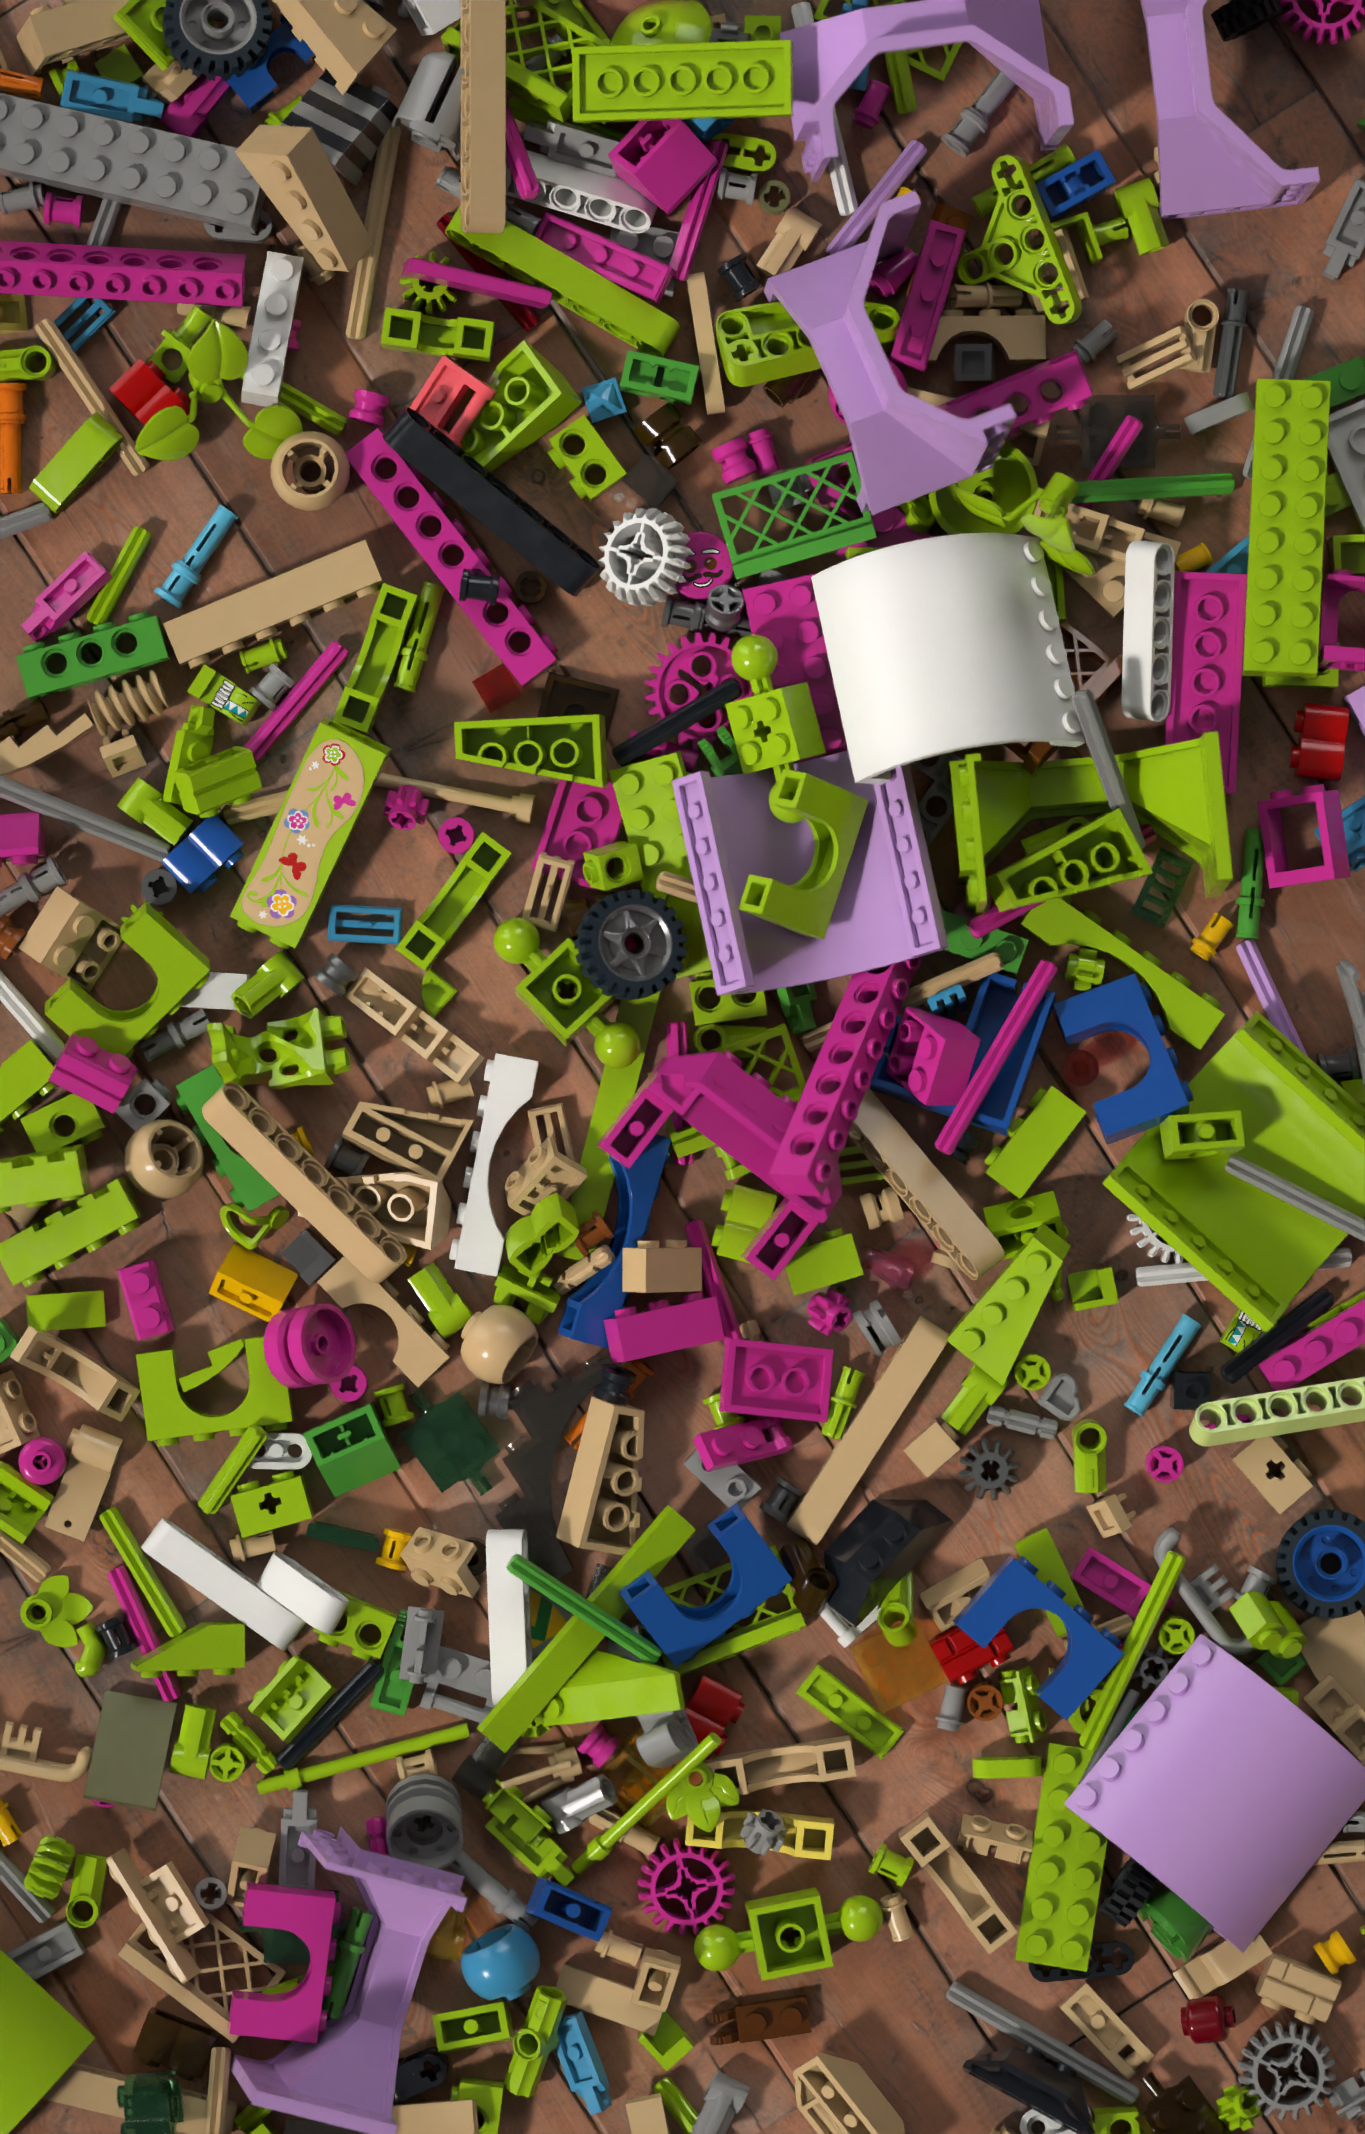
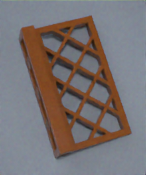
M1068 622L1059 623L1061 633L1071 640L1072 649L1065 650L1067 657H1073L1074 672L1070 673L1072 680H1076L1077 691L1090 689L1098 707L1122 682L1123 659L1117 656L1113 660ZM1079 657H1092L1102 666L1096 672H1081ZM1082 680H1088L1084 685L1082 684ZM1019 742L1002 743L1023 760L1021 767L1032 776L1060 747L1050 745V742H1029L1025 747Z

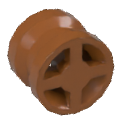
M6 915L0 918V957L5 961L16 952L27 934V931L23 928L17 929L13 926L11 919Z
M979 1682L968 1690L966 1704L970 1713L976 1719L990 1721L1001 1713L1003 1698L999 1689L994 1684Z

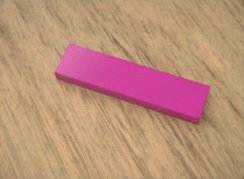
M545 212L534 237L609 281L657 303H660L675 272L672 267L548 212Z
M930 220L889 358L893 363L922 372L925 371L966 230Z
M412 257L404 262L402 270L403 276L539 309L550 305L552 295L550 290Z

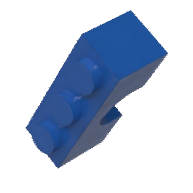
M284 15L280 19L282 24L271 33L265 55L261 60L257 61V65L251 71L246 69L245 74L240 77H236L234 74L231 75L230 80H224L252 114L280 92L278 84L269 73L270 64L276 56L282 53L295 54L302 59L307 67H310L315 62L316 55L304 40L300 42L291 32L293 27Z

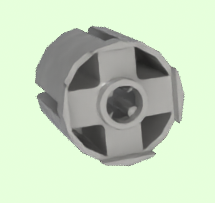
M430 52L422 58L391 126L395 130L398 124L411 132V141L427 149L440 153L442 147L453 150V157H456L461 149V74L465 75V69H461L460 65L437 117L432 124L431 121L452 78L457 61H455L456 55L449 52Z

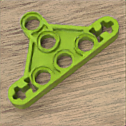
M1000 156L995 160L991 171L999 193L996 206L981 247L966 253L960 258L957 265L958 276L967 285H981L984 282H990L997 278L1039 297L1046 316L1053 323H1073L1081 314V299L1029 166L1021 156ZM1008 165H1015L1016 171L1012 173V177L1006 178L1004 172L1008 170ZM1019 184L1024 185L1023 189L1010 192V188H1016V185ZM1021 195H1026L1031 201V210L1025 216L1020 215L1016 210V201ZM1034 229L1042 231L1045 239L1043 246L1039 250L1032 248L1029 242V236ZM1005 243L1010 245L1014 252L1012 261L1007 265L1001 262L998 255L1000 247ZM974 258L980 260L983 265V273L978 279L972 278L968 272V265ZM1048 263L1055 265L1058 271L1057 279L1052 284H1048L1042 275L1043 268ZM1063 286L1064 291H1057L1058 294L1050 295V290L1060 289ZM1061 301H1068L1070 307L1065 310V313L1059 314L1057 308L1062 305Z

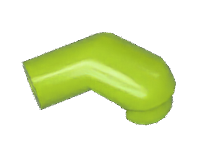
M92 1621L76 1629L85 1648L81 1659L75 1663V1671L80 1677L84 1678L94 1676L100 1671L106 1655V1646L99 1633L96 1632Z

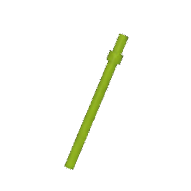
M467 1723L303 1769H299L296 1766L290 1770H283L284 1774L256 1781L259 1795H264L288 1788L289 1791L303 1787V1783L471 1737Z
M710 1733L603 1835L598 1834L587 1844V1850L572 1863L573 1871L582 1875L597 1860H603L611 1853L613 1845L722 1743L720 1737L716 1733Z

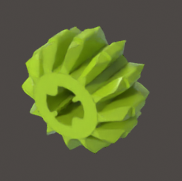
M430 252L429 261L436 262V253ZM421 255L415 256V258L423 259ZM445 256L440 261V264L449 266L450 259ZM408 277L400 278L401 286L412 287L406 290L402 296L404 300L416 297L412 304L414 311H418L423 303H426L425 311L427 315L431 316L433 314V304H438L439 310L445 313L447 311L443 301L445 298L454 304L458 301L457 296L449 290L460 289L437 285L434 286L433 292H427L426 286L421 287V283L428 281Z
M46 1835L41 1838L24 1880L25 1889L41 1898L46 1897L51 1900L56 1898L75 1855L74 1845L57 1836Z

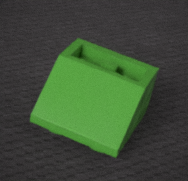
M373 1401L308 1429L303 1433L317 1467L334 1497L402 1468Z

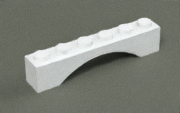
M498 1053L495 1054L494 1060L487 1059L484 1081H489L490 1085L488 1095L480 1096L477 1116L483 1117L481 1132H473L470 1152L476 1153L474 1168L467 1166L463 1188L469 1189L467 1203L460 1202L456 1224H461L462 1230L460 1239L453 1238L449 1256L450 1260H455L454 1269L496 1277L499 1275L505 1240L496 1223L490 1202V1163L496 1143L506 1124L518 1109L533 1097L540 1061Z

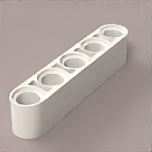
M526 150L541 191L533 200H530V198L522 199L506 160V195L630 233H644L651 226L658 206L621 178L611 177L553 160L545 155Z
M1135 540L1131 542L1126 551L1121 705L1122 711L1127 718L1161 722L1168 716L1170 711L1175 554L1173 547L1168 543Z
M163 1517L141 1546V1549L153 1559L281 1650L286 1651L306 1623L261 1590L251 1578Z
M525 1529L488 1530L486 1535L491 1693L493 1705L498 1704L532 1664L529 1585L510 1573L506 1568L508 1562L515 1554H520L528 1560V1540Z

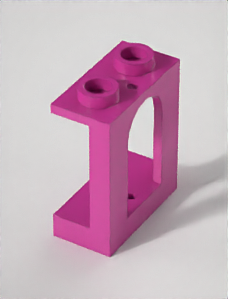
M1334 570L1322 580L1318 668L1365 672V648L1337 646L1338 607L1341 597L1351 591L1365 594V577L1353 576L1352 571Z

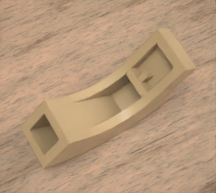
M30 1325L10 1355L16 1362L56 1381L81 1397L99 1412L122 1422L141 1392L130 1382L88 1354L47 1331L42 1332Z

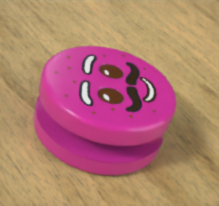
M693 532L687 534L691 540L685 546L693 552L685 560L692 568L683 570L682 576H684L686 582H677L675 586L677 592L687 599L707 601L712 588L718 585L730 584L734 570L727 545L720 537L708 532Z

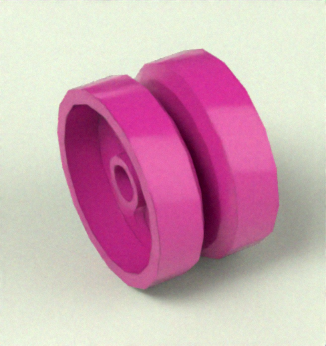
M330 1303L281 1310L271 1318L265 1330L263 1345L267 1365L277 1381L290 1389L339 1382L348 1375L354 1364L356 1344L353 1329L349 1319L340 1308Z

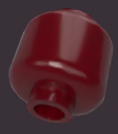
M1218 1994L1202 1996L1198 1999H1189L1186 2007L1181 2008L1183 2033L1185 2036H1190L1195 2044L1225 2041L1229 2036L1230 2028L1236 2027V2015L1233 2005L1227 2006L1223 1996Z

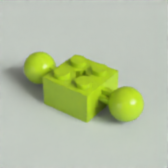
M758 634L744 636L734 645L731 652V663L733 669L740 677L750 681L754 696L725 704L743 774L773 768L776 783L769 793L770 810L780 821L791 824L799 823L804 820L802 817L772 804L783 769L795 771L793 762L824 754L826 751L808 683L804 682L774 690L770 675L777 666V650L768 638Z
M510 918L498 926L493 938L494 948L498 956L511 964L523 963L531 971L515 987V995L565 1047L586 1028L595 1037V1053L603 1064L611 1068H624L631 1065L640 1053V1037L637 1031L629 1024L610 1022L602 1014L616 1000L615 996H607L601 993L602 989L594 988L590 984L591 979L589 976L584 977L581 972L584 969L582 963H577L576 955L579 954V951L575 949V944L567 938L547 957L539 949L540 936L536 927L530 921L523 918ZM562 986L567 990L571 987L575 988L573 998H561L560 988Z
M816 1887L745 1901L750 1930L735 1933L731 1928L721 1924L705 1927L695 1939L694 1953L697 1961L704 1968L711 1971H724L736 1963L740 1954L754 1951L758 1973L762 1981L833 1967L828 1936L842 1933L846 1938L855 1942L868 1941L874 1938L881 1930L883 1913L879 1904L871 1897L855 1895L846 1899L840 1905L838 1912L824 1915L820 1894ZM789 1927H792L793 1930H798L792 1933L791 1940H786L784 1935H781Z

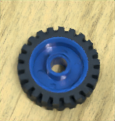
M1321 1510L1302 1517L1287 1530L1278 1547L1276 1571L1282 1590L1294 1605L1302 1611L1320 1618H1342L1354 1614L1365 1607V1522L1351 1513L1340 1510ZM1326 1554H1333L1338 1557L1341 1564L1339 1572L1335 1574L1325 1573L1320 1566L1321 1558Z

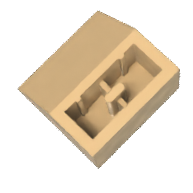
M57 886L18 948L40 964L66 979L71 978L80 987L90 992L123 941L120 934L121 925Z

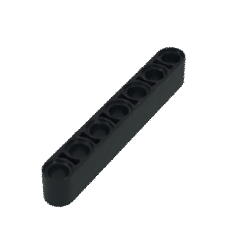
M405 407L383 434L384 441L394 451L572 596H578L600 570V565L589 553L415 410Z

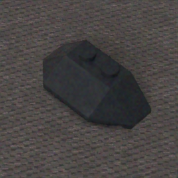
M873 1499L824 1551L825 1569L834 1575L837 1582L833 1593L828 1599L829 1607L856 1628L953 1524L952 1519L927 1500Z
M1025 2045L1023 2050L1013 2046L965 2061L963 2071L1076 2134H1095L1081 2083L1075 2079L1077 2073L1061 2063H1057L1056 2067L1042 2061L1045 2057L1044 2054L1028 2045Z

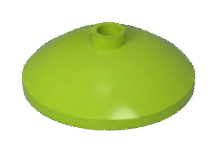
M649 0L636 7L620 23L613 35L611 46L709 43L714 26L707 10L696 0Z
M1005 442L991 468L974 474L970 478L957 482L961 489L978 496H982L985 493L991 494L993 496L992 502L999 505L1005 512H1011L1035 493L1038 488V481L1035 471L1026 456L1016 447ZM955 483L929 493V502L933 515L940 527L948 535L965 533L1018 534L1025 528L1021 517L1023 514L1033 515L1037 501L1034 502L1012 521H1007L1008 524L1005 528L988 524L974 516L957 496L953 488Z

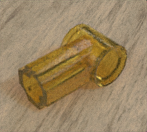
M460 1889L467 1897L464 1911H456L452 1906L449 1908L429 1941L425 1957L461 1962L466 1930H463L469 1896L468 1890Z

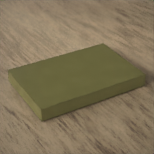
M105 1690L83 1798L156 1812L177 1703Z

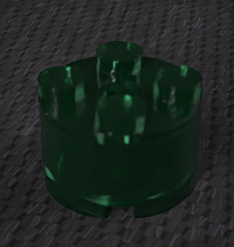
M174 2070L128 2074L125 2085L118 2086L117 2102L119 2108H124L125 2122L121 2124V2134H183V2132L176 2133L177 2123L184 2122V2108L180 2082L172 2081V2078L176 2075Z

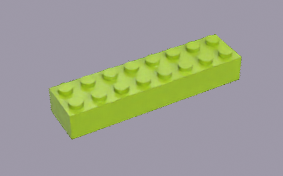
M1257 378L1242 676L1316 679L1331 381Z

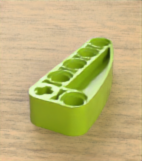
M780 301L728 310L717 318V351L729 382L735 386L748 387L821 369L809 339ZM864 301L865 311L884 353L891 351L899 328V314L897 310L889 305Z

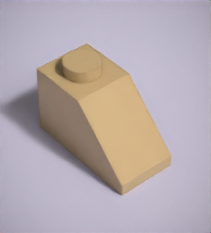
M241 1826L231 1864L226 1904L238 1907L244 1906L247 1882L267 1884L277 1834L266 1832L259 1828L252 1829Z
M645 1947L631 2003L666 2012L680 1970L681 1957L669 1954L664 1950Z

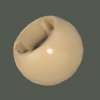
M304 431L290 436L277 448L270 466L271 480L277 494L287 504L305 511L320 510L336 502L344 493L350 477V464L342 446L332 437L320 432ZM315 447L320 449L319 456L305 455L299 458L295 454L304 448ZM330 456L334 460L335 467L331 482L328 481L329 474L325 465ZM289 460L295 463L294 476L297 480L296 483H292L290 486L286 481V468ZM308 464H317L321 468V475L314 482H307L302 479V470ZM323 487L325 488L324 490L316 494L305 495L300 493L303 490V488L309 491H316Z
M155 1120L137 1129L129 1139L125 1149V1170L130 1181L142 1193L160 1199L174 1198L190 1190L200 1178L204 1163L203 1147L196 1134L188 1126L173 1120Z
M492 1305L483 1313L478 1311L468 1320L461 1333V1338L464 1339L461 1346L463 1362L477 1378L488 1383L506 1384L519 1374L533 1354L538 1342L536 1327L529 1317L512 1306Z

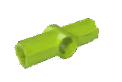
M546 1985L538 1986L523 2028L516 2032L513 2037L514 2054L503 2084L506 2085L507 2091L516 2096L520 2095L529 2098L535 2095L548 2055L558 2046L559 2036L557 2030L568 2001L565 1992ZM534 2037L537 2040L538 2046L534 2042Z

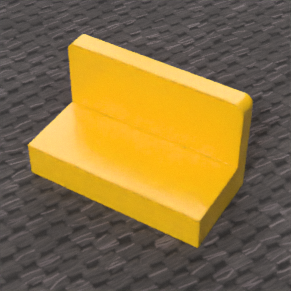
M234 1243L217 1271L209 1294L269 1323L271 1318L282 1310L298 1274Z

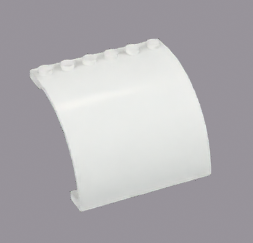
M965 533L931 537L875 550L836 564L811 577L855 783L883 785L892 780L890 775L891 769L928 757L967 748L1011 742H1050V745L1078 747L1086 742L1071 699L1075 694V688L1071 678L1044 551L1039 544L1041 541L1040 537L1007 533Z

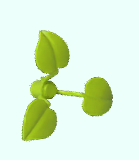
M212 319L204 334L193 345L187 359L188 378L194 390L189 393L191 400L189 415L187 416L180 406H170L160 410L150 418L141 430L135 444V451L139 455L162 461H175L190 454L199 440V431L192 424L196 419L197 403L199 400L205 403H215L222 398L241 421L250 428L243 437V445L250 454L257 458L272 459L282 442L294 434L303 432V428L296 412L287 406L279 404L267 406L258 412L255 422H253L232 400L226 389H224L222 379L234 380L244 373L249 360L248 352L242 340L232 329L222 322Z
M1055 472L1044 490L1038 487L1030 498L1011 512H1005L994 502L961 489L957 483L953 486L962 504L974 516L988 524L1005 528L1008 524L1007 521H1012L1039 499L1041 501L1039 508L1048 514L1047 518L1023 514L1021 521L1027 530L1042 539L1039 544L1043 548L1044 555L1053 563L1066 570L1090 576L1095 574L1096 570L1091 562L1082 553L1075 550L1074 538L1068 518H1064L1069 510L1068 506L1080 489L1079 485L1070 477Z

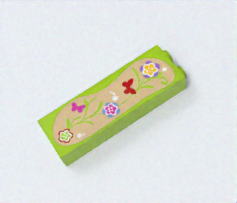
M325 717L319 723L230 915L231 918L237 920L236 924L240 928L252 933H256L258 930L270 936V942L281 948L289 949L290 946L295 949L305 936L392 750L391 748L328 717Z

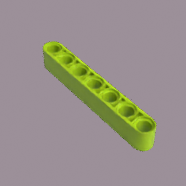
M460 204L445 229V234L458 245L527 285L550 290L552 292V300L644 354L664 358L680 330L679 323L671 316L505 220L504 230L501 234L465 233L461 226Z

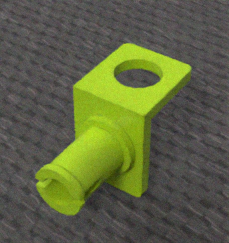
M1088 212L1051 223L1054 231L1076 226L1089 266L1096 265L1103 259L1100 246L1122 239L1125 240L1129 237L1128 227L1119 229L1122 227L1121 225L1126 224L1122 216L1093 225Z
M194 304L192 310L177 330L164 329L161 332L165 339L149 361L152 360L166 374L165 378L172 383L177 384L188 370L187 359L189 352L213 317L200 306ZM169 349H176L182 355V364L176 370H169L163 365L162 356Z

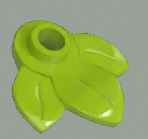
M55 1575L47 1578L42 1582L38 1593L29 1596L23 1602L20 1609L22 1622L28 1628L40 1631L47 1643L57 1647H72L78 1644L77 1634L73 1625L84 1620L94 1608L93 1604L83 1595L69 1592L70 1580L67 1575ZM40 1605L45 1609L46 1614L43 1618L39 1619L33 1615L32 1610L34 1606Z
M703 1761L674 1787L666 1797V1809L671 1820L682 1818L688 1814L691 1821L706 1832H711L717 1825L721 1812L720 1806H733L739 1803V1794L732 1780L724 1774L713 1773L711 1768ZM692 1772H699L701 1774L702 1781L700 1784L695 1786L690 1784L689 1776Z

